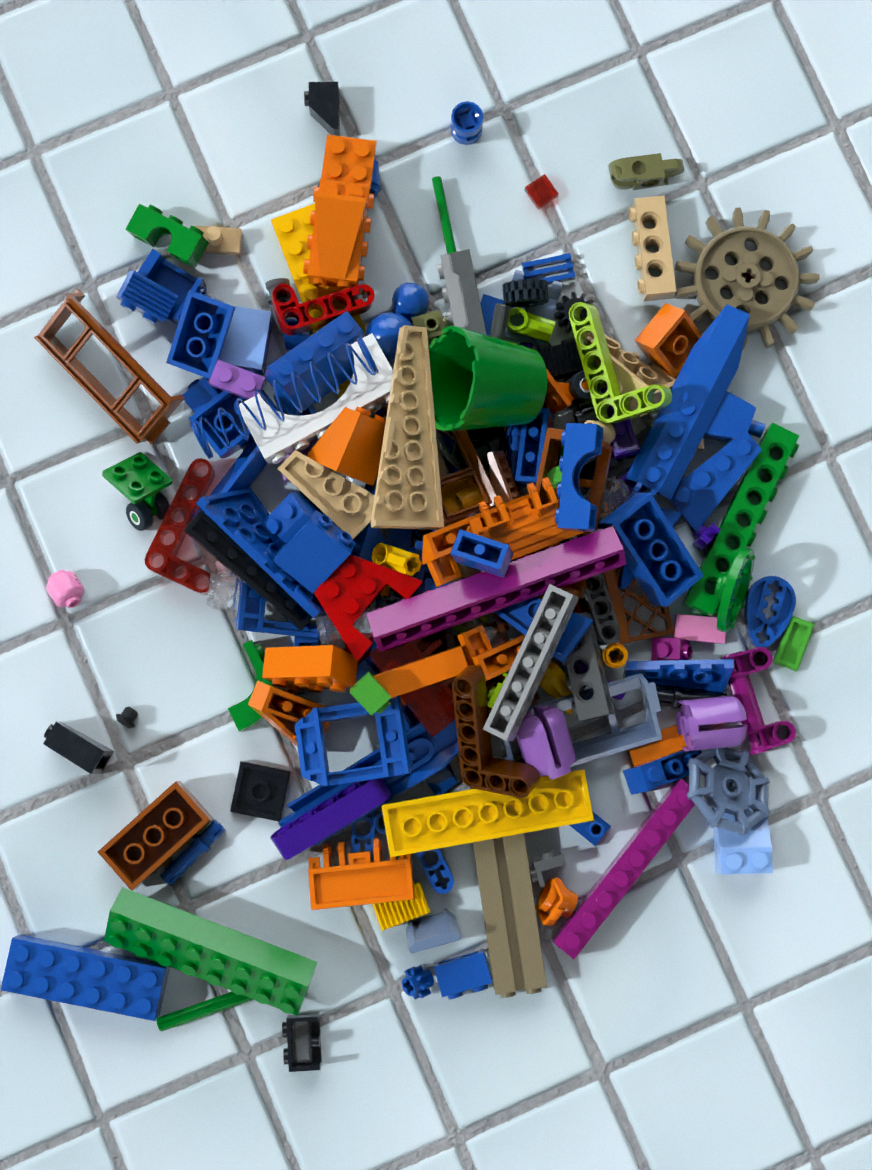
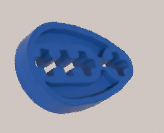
M763 577L754 582L748 589L744 606V619L750 642L756 648L770 646L780 637L792 618L796 605V595L792 586L780 577ZM776 582V587L780 588V591L774 593L773 599L777 600V603L772 604L770 607V611L774 612V616L766 619L762 609L768 607V601H765V597L771 595V589L768 588V585ZM765 624L764 635L768 636V640L763 641L761 644L756 634L761 633Z

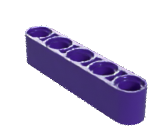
M382 778L356 782L274 832L270 839L284 860L291 859L384 803L390 798L392 793Z

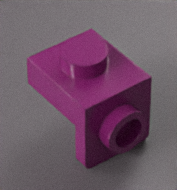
M652 638L651 661L690 660L692 658L693 650L690 641L682 638Z

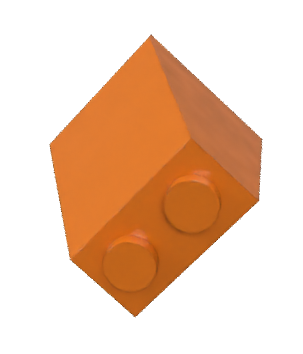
M358 406L355 411L345 407L309 451L307 457L334 471L373 486L379 470L386 419L376 414L374 418L369 417L370 411Z

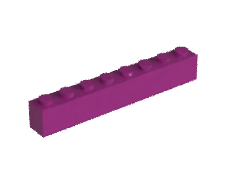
M678 779L673 783L576 907L572 915L551 939L555 945L571 958L575 959L694 807L693 801L687 797L689 784L684 780Z

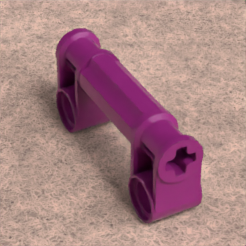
M757 647L720 657V659H734V669L728 684L732 696L738 698L746 711L747 719L740 722L747 724L746 735L751 746L750 755L762 753L774 747L792 742L796 735V729L792 723L777 721L767 725L764 724L749 674L764 670L771 665L773 660L771 652L767 648ZM756 652L762 653L765 657V663L762 666L756 665L753 661V656ZM780 725L785 726L788 730V736L783 740L778 738L776 734L777 728Z

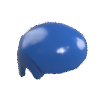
M406 282L396 288L391 305L393 313L404 316L410 322L411 318L427 313L429 296L424 287L416 283Z

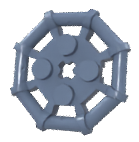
M728 747L706 749L696 758H691L687 764L689 768V792L687 797L693 801L708 821L707 825L711 828L718 827L734 831L741 836L747 835L753 826L762 819L768 818L770 814L768 809L769 778H765L750 758V753L746 750L739 751ZM712 758H714L717 764L713 768L706 764ZM726 758L734 759L736 763L727 761ZM745 771L750 773L751 776L749 778L744 773ZM700 774L705 776V787L699 789ZM727 783H730V787L734 788L733 792L728 791ZM755 788H758L757 800L755 799ZM709 805H710L711 807H715V808H716L714 812H713L712 809L709 807ZM747 807L753 810V814L748 818L744 813ZM724 813L732 814L735 817V821L721 817Z

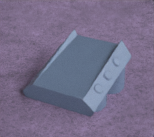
M446 908L441 913L416 920L412 919L406 927L410 953L427 950L461 939L456 917Z

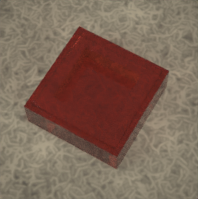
M545 174L524 188V191L537 209H540L559 195Z

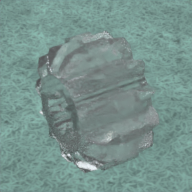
M615 476L607 478L600 514H611V512L628 500L629 490L628 485L624 484V480H616ZM587 488V492H586V500H587V501H589V497H590V492H591V489H590V488Z

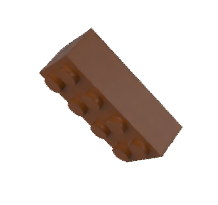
M175 781L106 843L98 853L127 887L133 891L142 885L214 818L181 781Z

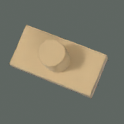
M194 226L204 232L203 237L209 242L204 253L241 254L242 230L240 228Z

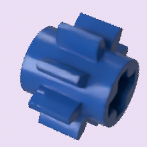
M422 965L404 971L407 977L402 980V988L408 996H413L416 1000L431 994L429 988L433 986L434 978L428 969H423Z

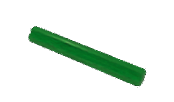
M229 992L160 1016L156 1019L157 1026L160 1031H165L254 999Z

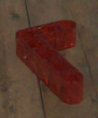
M203 458L195 459L190 464L144 560L147 568L154 573L200 595H209L216 588L215 578L207 571L176 557L187 535L183 530L192 521L193 516L200 508L196 503L201 497L206 496L215 477L213 466ZM201 466L208 467V473L204 477L196 475L197 469ZM191 488L197 489V496L194 499H186L185 494L187 490ZM178 511L186 512V518L182 522H175L174 517ZM168 533H174V542L170 545H165L163 542L164 536ZM159 555L163 556L164 562L162 566L154 568L152 565L153 559ZM180 566H185L187 570L186 575L180 579L176 578L175 570ZM201 577L209 578V585L205 589H199L197 586L198 580Z

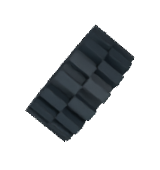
M535 278L533 280L519 279L518 281L506 282L503 284L504 304L510 308H527L529 306L535 307L547 304L549 302L547 280Z

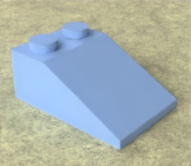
M749 807L744 810L747 818L753 814V810ZM724 813L721 817L735 821V817L732 814ZM767 818L762 819L749 830L747 835L742 836L734 831L714 827L716 873L721 875L773 873L772 846Z

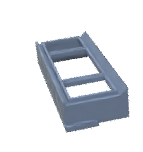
M642 673L607 683L610 697L640 688L647 721L619 730L614 711L613 715L607 716L611 730L610 733L573 743L577 763L574 762L570 767L661 740L662 734L656 713L661 711L655 683H648ZM593 688L583 691V695L587 700L593 697ZM570 694L530 706L528 710L532 712V716H535L533 708L542 705L553 706L561 711L572 709L574 696ZM502 739L506 753L502 758L514 761L509 741ZM521 759V760H517V761H515V762L524 763V760Z

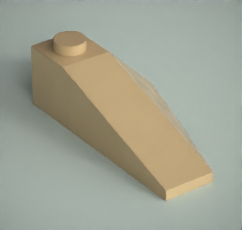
M592 332L587 336L588 345H591L594 341ZM605 335L621 395L649 385H664L671 390L676 381L674 377L655 363L651 367L639 360L641 355L638 353H630L620 349L621 345L619 342ZM596 357L594 361L600 367L601 360L599 357ZM656 390L653 395L656 403H659L662 399L660 390ZM635 397L630 401V407L633 411L638 407V401Z

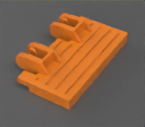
M548 477L542 479V486L549 503L542 505L536 486L530 483L527 484V490L534 509H531L528 499H524L506 506L507 513L502 498L498 495L494 497V505L497 508L501 521L493 522L489 507L485 501L478 504L486 527H483L480 517L468 521L473 534L509 545L513 552L511 560L579 535L583 531H565L558 528V524L555 522V512L560 506V498L557 495V487L553 489Z
M379 838L373 839L374 862H371L370 851L349 853L347 860L345 842L338 843L339 866L332 867V851L329 843L322 846L324 868H321L320 857L308 858L311 910L415 900L411 854L400 855L399 860L398 856L390 857V861H383L382 843Z

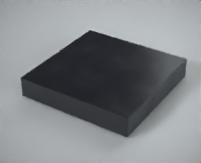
M240 761L230 812L280 822L291 771Z

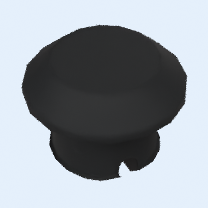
M125 707L121 714H116V719L125 727L134 728L135 724L133 722L137 718L138 712L131 707Z

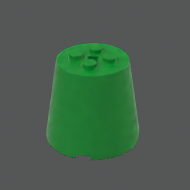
M458 326L445 327L442 329L443 334L439 338L432 340L429 346L436 429L441 431H457L525 425L537 417L546 397L547 371L543 358L536 350Z

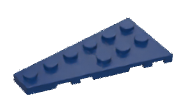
M251 488L204 496L197 501L196 504L313 618L327 614L314 593L312 594L273 562L280 548L274 544L261 524L270 514Z

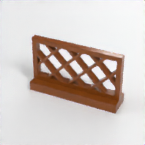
M622 566L618 567L617 571L615 568L602 573L620 627V637L614 643L623 645L674 634L668 606L657 605L654 608L645 602L647 597L645 593L640 598L630 591L636 582L635 578L627 589H618V575L621 572ZM627 595L639 602L632 613L625 609L623 605ZM641 605L653 612L647 623L635 616ZM656 615L664 620L666 630L657 631L650 626ZM634 620L644 628L638 636L630 637L628 626ZM647 629L652 632V633L645 634V632L647 631Z

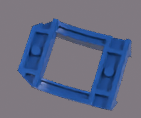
M243 581L240 582L237 618H235L237 630L322 638L337 631L327 614L317 617L316 625L307 624L301 631L292 623L264 620L266 601Z
M400 696L390 698L388 701L391 704L381 714L377 712L373 714L376 718L382 764L344 771L329 772L323 722L354 719L371 715L359 702L312 708V711L305 718L302 717L295 724L301 777L325 787L411 773L413 761L410 760L403 715L405 707Z

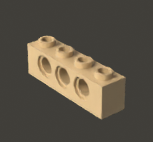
M665 195L635 198L632 207H629V220L634 222L635 231H632V244L637 246L638 255H635L634 259L635 269L640 270L641 277L637 281L638 293L643 294V302L673 299L676 293ZM649 221L653 223L655 228L647 229L644 227L643 222ZM653 245L657 248V252L650 253L646 250L645 246ZM657 269L660 272V276L653 277L649 274L648 270Z

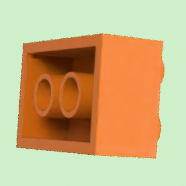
M334 645L265 648L262 678L272 682V686L284 687L285 691L290 693H300L301 689H307V691L321 693L323 689L345 692V688H351L356 684L358 661L352 654Z

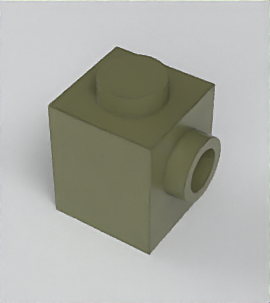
M440 310L411 318L412 326L427 327L428 345L431 344L434 338H439L443 334L442 329L449 326L447 316L442 317Z

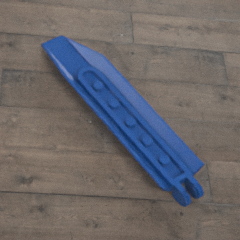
M727 304L693 346L671 388V403L660 410L640 449V453L637 454L625 478L628 481L636 482L629 498L636 493H640L642 488L645 487L651 490L649 493L652 494L654 499L657 494H661L671 501L739 368L750 314Z
M451 710L407 730L410 760L413 761L411 773L382 778L392 793L390 798L317 842L314 846H317L381 805H384L446 767L459 752L455 711ZM380 748L344 770L381 765ZM354 783L325 787L319 784L287 804L294 812L282 818L278 824L280 827H283Z

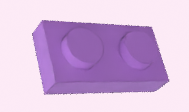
M218 360L209 380V385L242 398L250 399L255 396V389L262 392L266 378Z

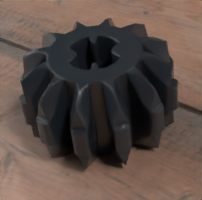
M572 292L571 299L563 295V303L559 302L556 304L558 311L555 312L554 318L561 319L558 322V327L566 325L565 332L568 334L572 328L569 319L571 306L578 302L591 305L594 302L593 299L585 301V293H582L580 298H577L576 292ZM586 308L580 313L582 321L587 317Z

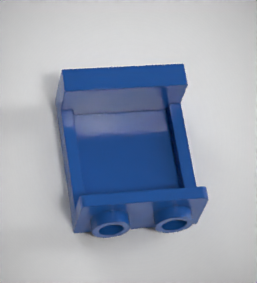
M154 249L151 250L138 271L141 275L178 295L167 317L169 321L176 325L179 323L188 291L206 294L207 291L204 279L200 277L197 279L164 259L161 253Z
M316 510L297 534L279 549L273 562L313 594L351 554L356 543L349 533L341 531L327 515L321 514Z

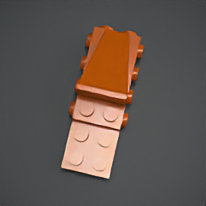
M327 134L322 176L319 187L314 188L313 194L316 211H311L310 226H314L313 235L308 234L307 250H310V257L305 259L303 273L307 274L308 283L321 288L327 286L336 287L344 290L359 285V281H364L365 266H361L362 257H367L368 251L365 233H370L371 218H368V210L373 209L375 194H370L377 145L375 140Z

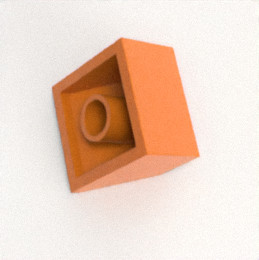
M665 303L634 341L646 357L677 379L690 351L702 334L685 310Z

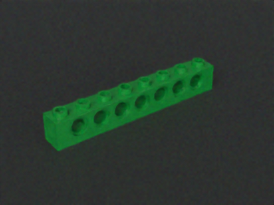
M771 423L766 428L759 443V447L762 450L747 468L719 526L720 531L714 536L699 567L704 576L689 588L682 605L707 617L713 616L714 613L718 614L721 599L715 594H708L704 588L705 583L711 582L716 587L720 576L729 575L739 551L743 547H750L754 542L757 533L753 531L757 523L761 525L766 517L767 511L764 508L767 502H772L777 494L778 489L775 488L778 479L783 480L789 467L786 466L789 457H794L799 448V444L796 443L799 435L774 423ZM770 449H775L779 452V460H774L770 457ZM759 471H764L769 475V482H762L759 479ZM749 493H754L758 496V505H753L749 502ZM739 515L747 518V527H741L738 524L737 517ZM731 537L737 541L738 546L736 550L728 548L726 544L727 538ZM717 560H723L726 563L727 570L725 572H720L716 569L715 563Z

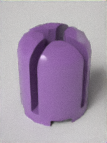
M722 696L678 701L682 704L681 711L676 712L677 732L684 736L686 746L682 747L685 752L733 747L744 742L747 734V724H742L740 721L746 720L747 716L738 698Z
M542 705L533 708L535 716H532V712L527 710L516 734L524 763L534 766L540 776L549 775L550 780L571 772L570 766L574 762L577 763V759L562 711L553 706Z

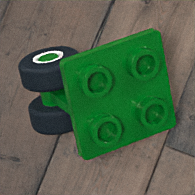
M138 452L102 471V476L131 502L126 507V515L135 529L143 531L152 526L153 516L156 515L159 520H163L170 514L169 502L159 491L172 485V479L142 452Z

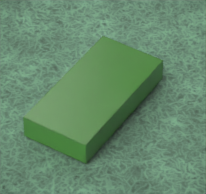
M792 616L786 629L783 631L772 663L797 672L815 624Z

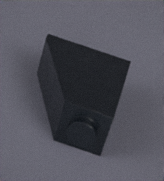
M56 721L54 725L50 724L44 734L46 740L43 744L90 774H102L114 753L112 749L63 722Z

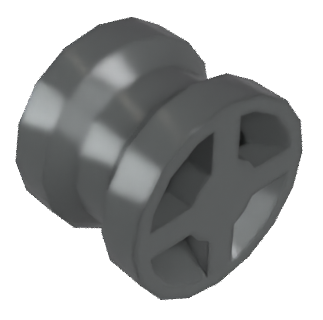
M277 278L265 283L266 290L269 291L268 303L272 305L273 289L279 284L290 285L289 279ZM280 294L276 297L278 301L283 303L290 300L286 294Z

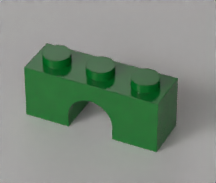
M139 203L125 230L134 238L152 247H155L157 241L162 236L171 235L172 240L167 252L175 259L196 268L209 244L203 237L204 232L192 225L190 228L183 226V221L173 215H170L169 218L161 215L163 212L151 204L146 207Z

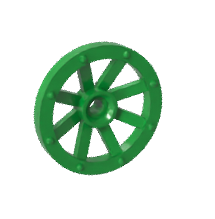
M743 547L737 554L729 575L720 576L717 581L715 595L721 599L717 617L718 631L730 633L735 628V623L741 609L744 608L750 580L753 579L752 572L755 555L752 549Z

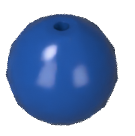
M391 312L380 314L372 319L366 328L365 337L373 333L389 364H394L399 328L404 325L412 326V324L404 316Z

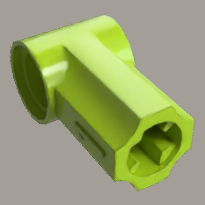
M516 307L509 311L506 328L513 334H522L549 343L556 322ZM518 315L522 317L524 323L521 326H514L510 323V318Z

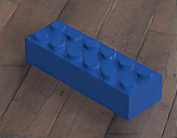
M17 935L11 940L1 990L155 1021L160 1016L170 967L162 966L155 961Z

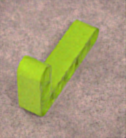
M582 302L571 306L569 319L597 418L604 423H618L667 407L672 401V392L664 385H649L621 395L597 308L594 305ZM586 308L587 317L582 321L580 313ZM592 332L594 341L591 345H588L587 336ZM596 357H599L601 365L596 370L593 362ZM603 381H606L608 385L607 391L604 394L601 390L598 392L597 384L600 382L601 385ZM656 390H660L662 393V399L659 403H656L653 399ZM635 397L638 401V407L633 411L630 407V401ZM610 405L613 406L615 411L612 418H609L607 415V408Z

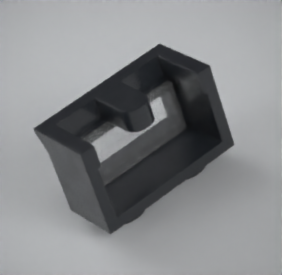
M319 1013L298 1014V1016L288 1015L286 1022H282V1036L287 1038L288 1048L283 1049L284 1065L288 1064L289 1072L320 1070L322 1067Z

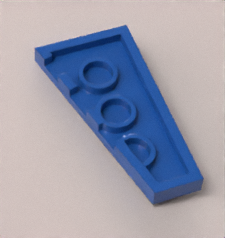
M533 597L494 611V613L526 636L542 599ZM573 612L553 656L562 663H565L594 620Z
M734 659L627 661L623 678L642 673L648 683L654 682L657 687H678L684 690L724 693L734 669Z

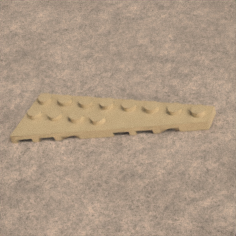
M404 325L399 328L371 528L432 530L444 528L427 327Z

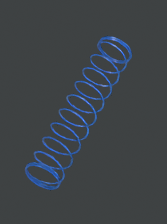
M359 336L356 340L372 372L364 364L353 347L346 343V350L355 382L346 373L334 355L330 352L327 354L337 391L331 386L315 363L310 361L309 367L319 400L313 395L301 377L292 370L291 378L300 408L278 381L273 380V389L282 418L260 390L255 389V399L263 426L249 407L239 398L236 400V406L245 435L231 416L220 407L218 409V417L226 443L206 418L200 417V427L195 421L191 422V428L208 459L213 458V453L204 433L202 419L212 428L224 446L230 449L220 410L231 420L243 438L248 440V433L238 401L245 406L258 425L265 431L267 427L258 401L257 392L264 398L281 421H284L285 417L275 383L282 389L299 412H303L302 402L293 373L318 403H321V396L312 365L331 390L339 394V385L330 356L350 382L357 385L358 380L349 348L371 375L375 376L376 373L378 374L377 366L362 337Z

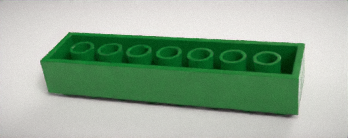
M123 887L110 909L104 942L109 943L115 948L130 951L139 957L156 961L162 966H169L182 971L188 976H195L207 981L211 985L221 986L235 994L247 996L261 1004L273 1006L284 1013H291L296 1016L299 1014L317 965V961Z

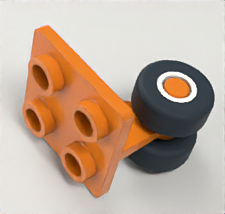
M546 369L547 392L542 408H549L552 413L569 407L571 404L576 405L592 399L584 370L567 377L563 382H556ZM600 382L597 384L598 392L600 391Z

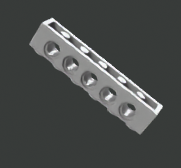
M549 584L483 730L505 741H514L579 597Z

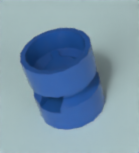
M461 102L452 110V137L459 144L471 145L477 142L482 134L483 112L474 102Z

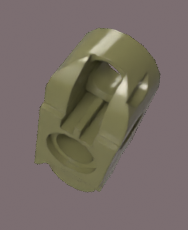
M661 153L621 158L608 165L610 179L618 189L633 188V190L668 185L667 178L684 172L682 159L662 160Z

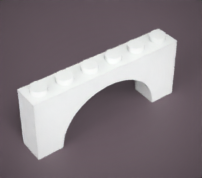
M373 333L362 339L379 373H376L375 376L371 375L353 353L354 367L358 380L357 385L350 382L345 393L330 407L310 415L293 416L284 414L285 420L281 421L270 406L261 398L260 394H258V401L267 427L265 431L258 425L242 403L239 404L241 415L268 464L272 462L273 464L280 463L287 458V454L294 450L302 451L310 445L309 442L317 438L320 439L345 407L355 411L358 406L373 413L377 410L378 405L385 401L389 403L393 370ZM356 341L351 344L361 360L372 372L358 342ZM254 396L244 403L263 426Z

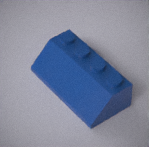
M346 311L267 366L265 378L272 387L273 380L278 381L300 408L291 378L293 370L319 400L309 367L310 361L315 363L331 386L336 389L335 380L328 361V352L334 355L351 378L353 370L347 354L346 343L351 345L357 341L356 339L359 336L364 338L365 334ZM349 348L350 355L354 364V356L352 350ZM330 356L338 385L340 386L348 378ZM312 365L322 399L332 390ZM293 373L303 411L315 404L316 401ZM275 383L277 393L296 416L301 414L302 412L295 408L282 389Z

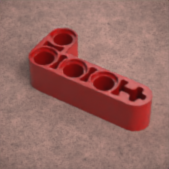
M279 284L273 289L271 302L282 332L286 335L294 336L325 326L346 311L351 317L369 311L375 294L369 285L360 284L299 304L293 288L288 284ZM280 294H286L290 300L283 303L278 301L276 297ZM359 295H362L363 298H367L366 302H363L362 299H358ZM341 302L345 305V309L341 311L336 310L332 304ZM319 310L322 316L320 318H313L310 316L309 311ZM288 317H294L297 319L298 324L289 326L285 320Z

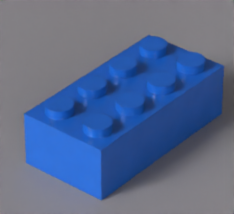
M636 493L599 522L603 529L611 526L614 527L624 548L626 565L653 605L667 607L704 576L651 493Z

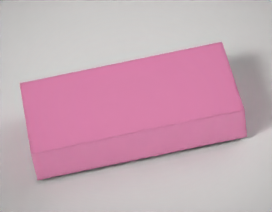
M675 614L673 638H682L694 642L725 644L726 633L717 630V617Z

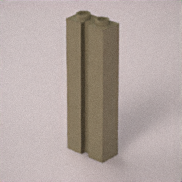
M524 833L473 842L495 995L500 994L501 998L516 996L517 990L526 989V994L542 992L541 988L547 987Z

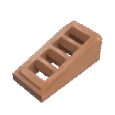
M504 451L488 452L490 481L496 495H500L503 502L519 498L520 494Z

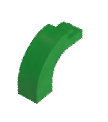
M253 640L244 643L243 647L256 673V683L258 680L272 686V682L262 678L263 658L265 657L263 647L260 643L255 644ZM252 693L242 702L228 708L239 732L256 725L263 719L261 715L248 705Z

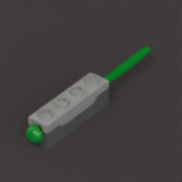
M440 176L432 178V184L447 254L440 255L442 264H438L437 267L440 279H445L446 287L442 288L444 302L450 303L451 311H446L449 326L454 325L487 335L470 249L456 251L442 179Z

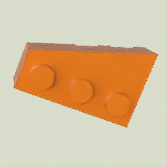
M258 680L248 703L252 709L296 746L295 724L302 717L305 718L312 711V708L327 707ZM323 722L324 736L330 722Z

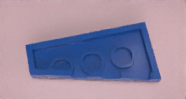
M747 430L680 481L671 501L696 532L761 452L762 449Z

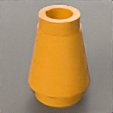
M611 643L603 651V661L611 668L622 667L628 659V652L620 643ZM615 650L616 656L611 659L609 652Z

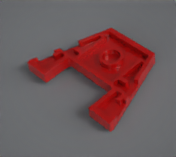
M350 554L317 588L314 594L354 658L359 662L374 643L354 628L356 622L386 586L391 587L404 599H409L418 591L423 582Z

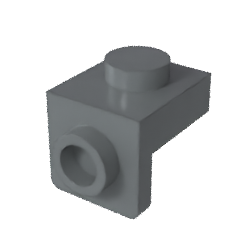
M556 850L548 851L541 854V859L532 861L533 868H529L533 884L538 882L540 888L545 887L542 871L566 865L562 853L557 854Z

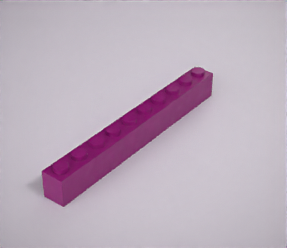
M613 526L599 529L586 536L574 538L569 542L549 547L541 552L510 562L504 578L485 571L476 573L468 578L454 581L409 599H403L395 604L378 608L366 613L379 652L542 595L546 592L549 584L561 588L626 565L624 548Z

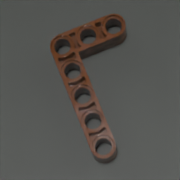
M469 665L452 682L462 780L468 787L525 798L540 781L541 776L538 770L530 764L492 757L491 736L489 732L483 730L489 717L485 675L478 666Z

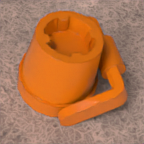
M550 878L545 883V887L542 888L538 902L535 905L542 924L553 926L560 916L569 918L577 905L578 895L566 888L560 878Z

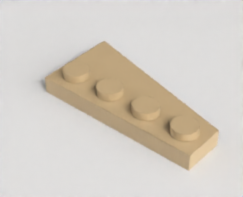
M296 450L277 468L342 531L349 533L353 540L371 522L375 495L355 485Z

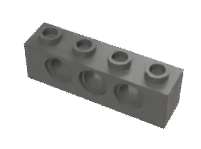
M579 613V615L592 619L591 613ZM592 624L582 638L581 647L574 649L565 663H562L563 666H567L569 676L566 677V684L568 690L573 692L574 702H572V710L574 716L579 718V721H587L614 714L594 624ZM585 660L588 664V670L585 674L581 675L578 672L577 666L580 661ZM588 685L594 690V695L590 700H587L583 695L584 688Z

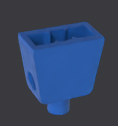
M726 391L703 438L730 443L745 430L750 435L761 438L766 424L752 420L756 411L755 406Z

